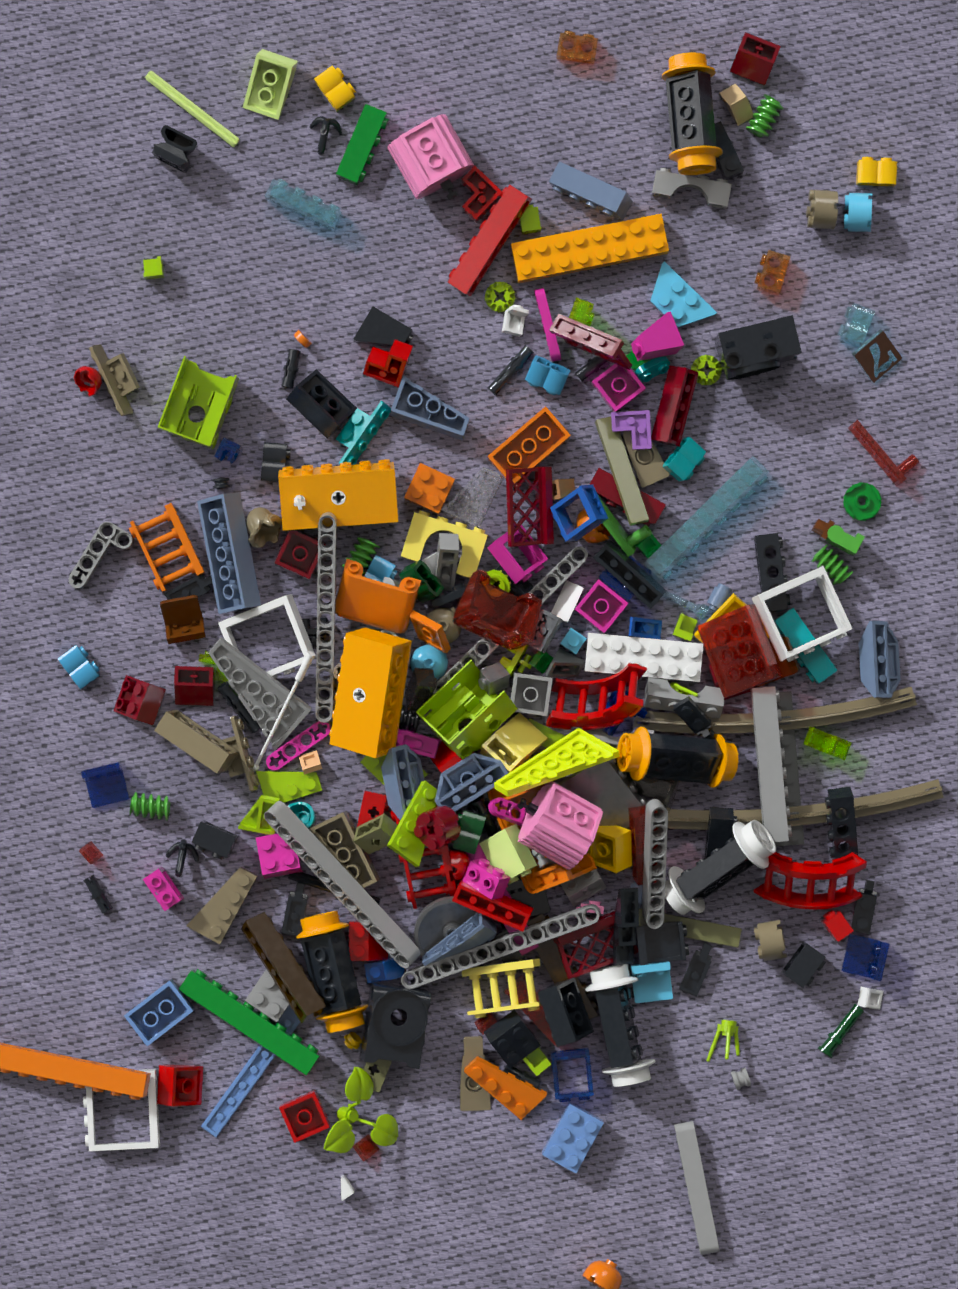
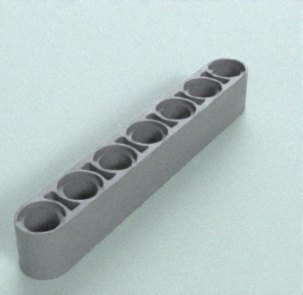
M658 799L650 800L646 804L642 917L652 929L662 926L665 905L668 811Z
M690 1121L675 1124L674 1128L700 1255L720 1252L694 1123Z

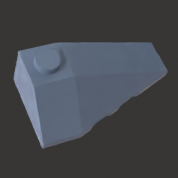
M477 912L422 955V963L426 966L480 946L486 941L490 942L496 936V925L489 917Z

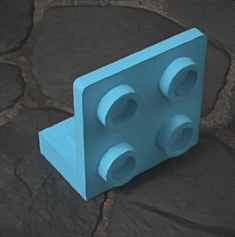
M669 961L648 963V965H630L631 975L639 979L632 983L635 1003L673 999Z

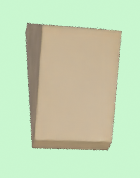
M736 84L719 93L737 126L753 118V111L747 96Z

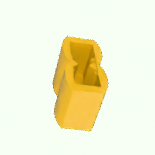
M332 65L314 78V81L337 112L355 99L354 93L356 91L350 83L346 84L342 78L345 76L339 68L335 69Z
M862 157V160H858L856 185L889 187L896 185L897 162L892 161V158H881V161L873 160V157Z

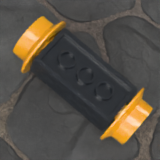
M689 52L677 54L668 59L669 70L662 74V79L666 81L672 146L669 159L677 162L679 174H707L716 170V158L723 154V150L717 147L710 78L716 72L713 67L707 66V58L703 53Z
M640 726L633 733L622 734L617 746L620 757L616 759L619 770L629 772L635 781L651 778L705 783L711 788H716L722 781H731L735 777L738 768V751L735 744L725 742L724 737L720 734H714L715 739L649 733L645 727Z
M338 910L300 919L303 931L296 938H304L300 940L309 977L315 991L323 998L326 1006L321 1013L323 1015L317 1016L316 1020L325 1022L327 1033L347 1030L365 1024L362 1012L369 1006L368 1004L362 1005L345 932L344 929L338 930L349 926V924L340 922Z

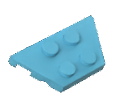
M665 261L662 263L650 302L663 315L671 312L677 328L717 313Z

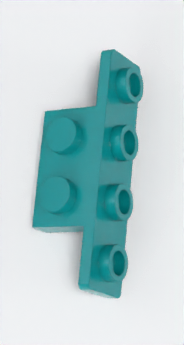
M380 401L371 416L358 408L355 410L336 438L338 442L348 448L339 461V465L343 462H351L352 465H356L357 460L363 451L367 449L368 444L377 434L380 426L388 418L391 407Z

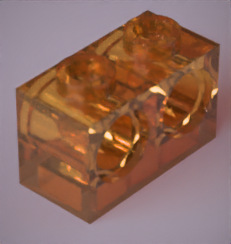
M572 31L560 33L556 59L594 64L598 38H594V35L591 34L575 35L576 33ZM569 41L573 44V48L567 50L563 47V43ZM588 44L592 47V50L584 52L581 47Z
M768 250L767 254H763L760 265L763 268L761 273L757 272L754 282L758 284L756 289L779 295L791 256ZM770 259H777L779 266L776 268L771 267L769 264ZM771 277L774 280V285L767 286L764 283V278Z

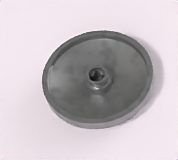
M454 896L443 897L428 904L419 914L414 928L415 944L420 950V955L422 956L477 912L453 902ZM485 949L478 950V954L481 957L487 952ZM460 956L462 963L468 964L470 962L468 956ZM449 962L442 963V967L445 970L452 969Z

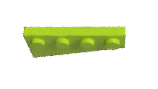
M427 781L420 783L387 844L390 849L415 867L420 866L425 847L414 834L417 818L423 812L436 807L437 789Z

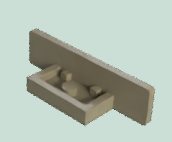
M101 344L89 347L91 357L96 362L99 373L107 385L108 393L116 404V410L121 416L131 415L133 410L126 395L139 389L140 386L125 354L121 353L108 360Z
M238 715L232 716L230 720L235 736L222 740L239 751L228 769L229 775L233 777L245 773L250 791L258 790L259 779L253 771L254 760L252 756H249L247 749L249 748V742L243 734V721L241 718L239 719Z

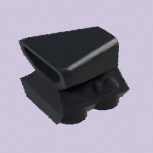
M164 125L161 129V135L165 143L154 144L153 157L181 172L187 173L188 169L191 168L187 156L195 150L197 141L168 125Z

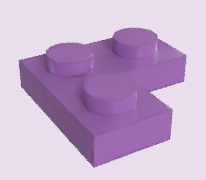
M650 410L611 412L612 432L631 431L632 450L652 449Z

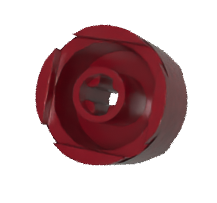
M448 806L432 808L419 815L416 827L414 828V834L430 850L439 849L457 840L461 827H458V816Z

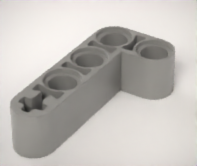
M111 522L102 523L69 576L70 585L77 589L84 588L110 545L114 544L121 549L128 550L134 544L132 535ZM106 526L113 528V533L110 536H105L103 533ZM122 536L129 537L128 545L122 546L120 544ZM101 542L103 549L101 552L96 553L93 549L94 544ZM88 558L93 561V566L90 569H86L83 564ZM79 568L85 572H88L87 576L85 574L81 576V580L83 582L81 584L77 583V585H75L76 581L74 580V577H79L82 573L78 571Z

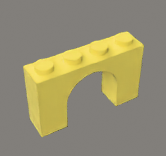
M419 510V513L414 512L401 557L415 562L419 561L425 543L432 534L439 531L458 534L462 545V555L456 574L467 578L474 577L488 535L484 534L485 530L474 527V530L466 528V524L456 522L454 525L448 523L449 519L437 516V519L429 517L430 513Z

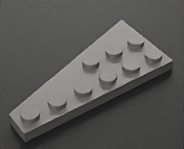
M220 637L209 650V655L219 670L224 673L230 686L235 689L239 699L254 721L259 724L265 737L268 738L290 690ZM293 694L270 741L275 751L311 711V707L295 694Z

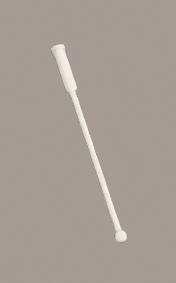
M311 651L306 652V656L295 677L296 681L254 764L253 771L259 770L258 765L299 682H302L313 658H315V653Z

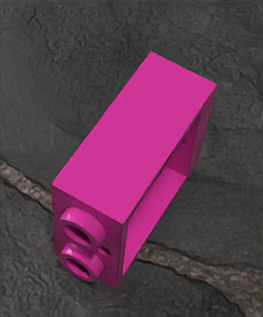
M518 530L514 534V542H518L523 536ZM508 532L487 547L515 584L521 580L523 582L527 581L533 576L532 572L538 573L544 568L543 563L548 560L538 545L518 546L532 564L531 567L524 571L504 546L508 543Z
M163 867L158 868L143 879L164 911L184 899Z

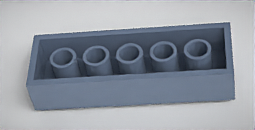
M240 492L221 494L197 501L218 613H231L261 606Z

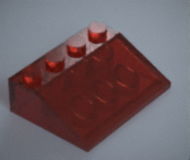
M755 604L745 605L696 626L724 698L782 676Z

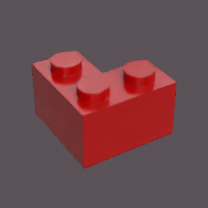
M474 166L462 178V183L473 193L462 206V209L477 223L501 198L500 194L502 191Z
M398 340L394 341L390 352L373 346L366 361L363 375L399 387L413 346Z

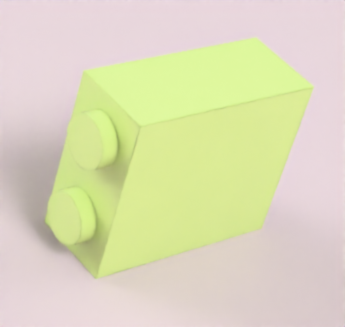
M517 824L507 827L479 843L490 865L502 869L505 872L504 874L511 877L509 885L518 881V876L525 877L532 873L531 869L537 866L529 848L518 842L520 830Z

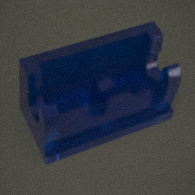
M223 437L214 457L219 461H223L226 455L228 457L227 460L232 464L243 448L241 445Z

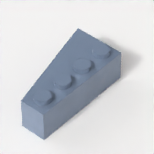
M404 375L390 412L392 417L463 441L470 419L450 405L442 402L438 397L425 391L424 388L414 384Z

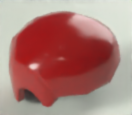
M82 366L75 371L74 381L80 388V391H87L88 396L95 395L102 384L101 374L89 366ZM88 382L90 383V386H87L84 383Z
M450 850L451 866L456 869L453 876L455 880H461L465 876L470 859L464 851Z

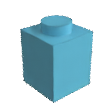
M570 628L560 645L576 655L587 638Z

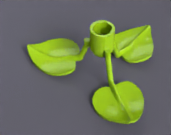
M354 1067L345 1085L347 1098L355 1103L338 1109L337 1118L339 1121L329 1131L324 1144V1150L336 1153L350 1151L355 1142V1135L351 1131L353 1126L350 1123L356 1121L374 1127L370 1136L377 1145L390 1146L397 1141L398 1124L392 1115H380L375 1124L360 1119L358 1111L353 1108L359 1105L361 1100H369L374 1088L369 1074L359 1067Z

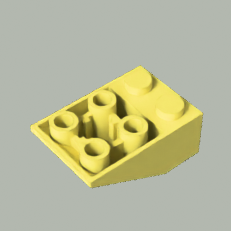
M518 713L481 746L480 753L484 756L501 760L510 773L522 765L548 738L521 713Z

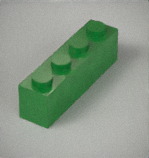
M365 104L336 172V177L357 186L359 181H364L367 173L364 169L367 164H371L374 157L372 150L374 146L378 147L381 141L380 131L381 129L385 130L389 121L386 118L387 112Z

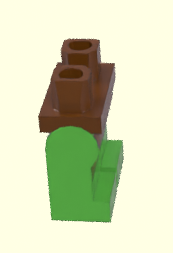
M818 519L815 522L811 531L820 535L819 540L823 542L826 540L829 544L852 556L857 553L865 536L859 533L855 537L847 534L840 526L834 525L835 522L831 520L826 523Z

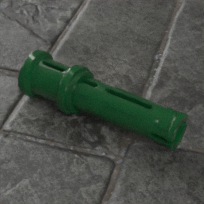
M854 1004L833 1033L828 1034L827 1040L818 1049L832 1058V1054L839 1045L843 1044V1038L864 1013V1010Z

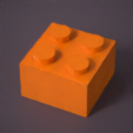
M420 463L404 499L439 515L455 479Z

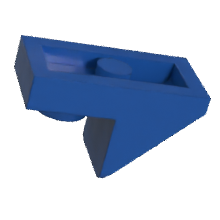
M630 617V637L661 639L662 620Z
M394 959L364 964L367 983L401 978L405 973L404 968Z

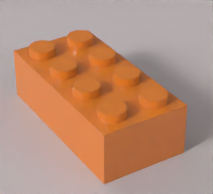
M545 406L490 453L487 458L506 479V469L536 467L568 440L571 435ZM512 473V480L516 484L521 477L517 473Z

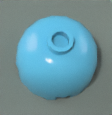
M426 644L414 651L411 656L410 666L416 678L424 682L438 681L446 673L448 659L444 652Z

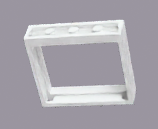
M824 566L752 598L780 662L785 659L790 662L799 658L798 653L800 652L808 654L814 651V646L818 644L821 647L832 643L830 639L834 637L839 640L847 636L846 632L852 629ZM816 579L838 629L791 651H787L765 601Z
M292 594L285 595L218 623L224 639L238 650L230 627L285 606L304 657L267 671L274 679H277V674L282 672L284 675L294 672L295 667L301 666L307 651L315 653Z
M157 1069L139 1070L151 1073L148 1087L150 1141L96 1144L92 1087L85 1086L86 1096L83 1097L84 1108H87V1115L84 1116V1125L88 1127V1135H85V1145L89 1146V1151L160 1147Z

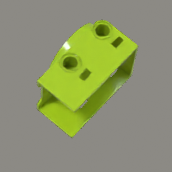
M184 356L158 424L159 430L214 449L239 382L238 376L221 378L200 370L197 363L189 361ZM200 406L204 409L205 417L201 422L195 423L189 419L188 413L192 407Z
M472 660L463 666L416 711L424 723L461 759L479 750L492 736L493 732L518 709L504 690L497 696L495 693L488 695L485 690L480 688L478 684L480 670ZM459 683V685L454 690H452V688ZM467 718L472 719L462 731H459L461 721Z

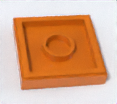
M413 610L409 615L418 639L444 653H448L451 648L443 626Z

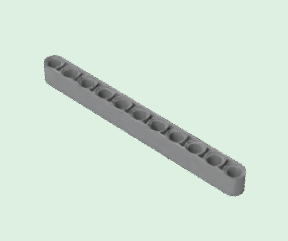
M330 512L322 514L318 523L316 718L323 723L331 720L334 711L337 519ZM328 517L332 519L333 525L327 527L323 524L322 520ZM330 537L333 543L330 546H326L323 544L322 539ZM324 556L331 557L332 563L330 565H325L322 562ZM324 575H328L332 578V582L325 584L321 578ZM327 594L331 596L332 601L324 603L321 597ZM327 613L331 616V620L324 622L321 619V615ZM325 632L329 633L331 639L324 641L320 635ZM326 651L330 653L331 657L328 660H324L320 654ZM321 671H328L330 677L327 679L320 676ZM326 689L330 692V696L322 697L320 691ZM322 708H326L330 714L322 716L319 711Z
M575 547L434 685V694L438 685H445L450 680L451 672L459 671L464 666L466 658H473L475 665L478 667L586 561L588 557L586 549ZM575 551H582L584 559L581 561L575 560L573 556ZM568 564L571 568L570 573H561L560 566ZM549 577H554L557 580V585L553 588L548 587L546 584V580ZM538 590L543 593L541 601L533 599L532 594L534 591ZM521 604L529 606L530 611L528 614L523 615L519 612ZM508 617H512L516 621V625L513 628H508L505 625V620ZM500 631L502 639L497 642L492 640V632ZM480 644L488 646L489 651L487 654L481 655L478 653L477 648ZM459 683L456 684V685L452 688V690H454V689L459 685Z
M277 801L265 812L264 818L267 823L401 967L408 968L420 956V950L285 803Z
M589 904L525 927L523 932L517 930L424 966L422 964L408 969L402 976V985L405 988L413 989L592 925L598 921L601 914L600 909L597 905ZM594 910L597 916L591 919L587 917L586 911ZM575 916L578 919V924L571 925L568 922V918ZM558 923L560 930L557 932L552 931L550 924ZM539 929L542 932V937L535 938L532 935V930ZM514 937H523L524 943L516 944ZM496 943H504L506 950L499 951L496 948ZM485 949L488 952V956H479L478 950ZM460 956H468L470 962L468 964L462 963ZM449 962L452 969L445 970L442 967V963ZM431 968L434 975L432 977L426 976L424 969ZM409 974L413 975L416 978V982L409 983L406 976Z

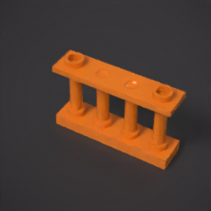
M173 503L165 505L166 511H164V514L138 526L135 521H131L132 527L129 528L132 537H137L156 579L153 582L157 590L161 589L162 592L167 591L166 584L191 572L192 574L196 573L197 576L205 573ZM165 521H172L175 528H172L171 532L147 543L144 542L140 534L141 532ZM174 538H180L183 545L179 549L153 561L148 550ZM184 555L185 557L188 555L190 559L188 566L163 578L160 577L157 567Z

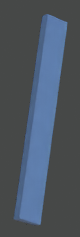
M288 1005L277 1022L287 1028L286 1032L292 1034L299 1025L300 1020L291 1006ZM259 1045L201 1127L217 1138L276 1055L262 1045Z

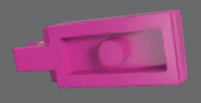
M398 729L396 747L407 744L415 754L436 758L440 739Z

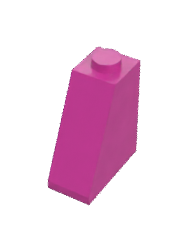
M667 312L642 332L631 343L637 361L677 354L684 346L672 313Z

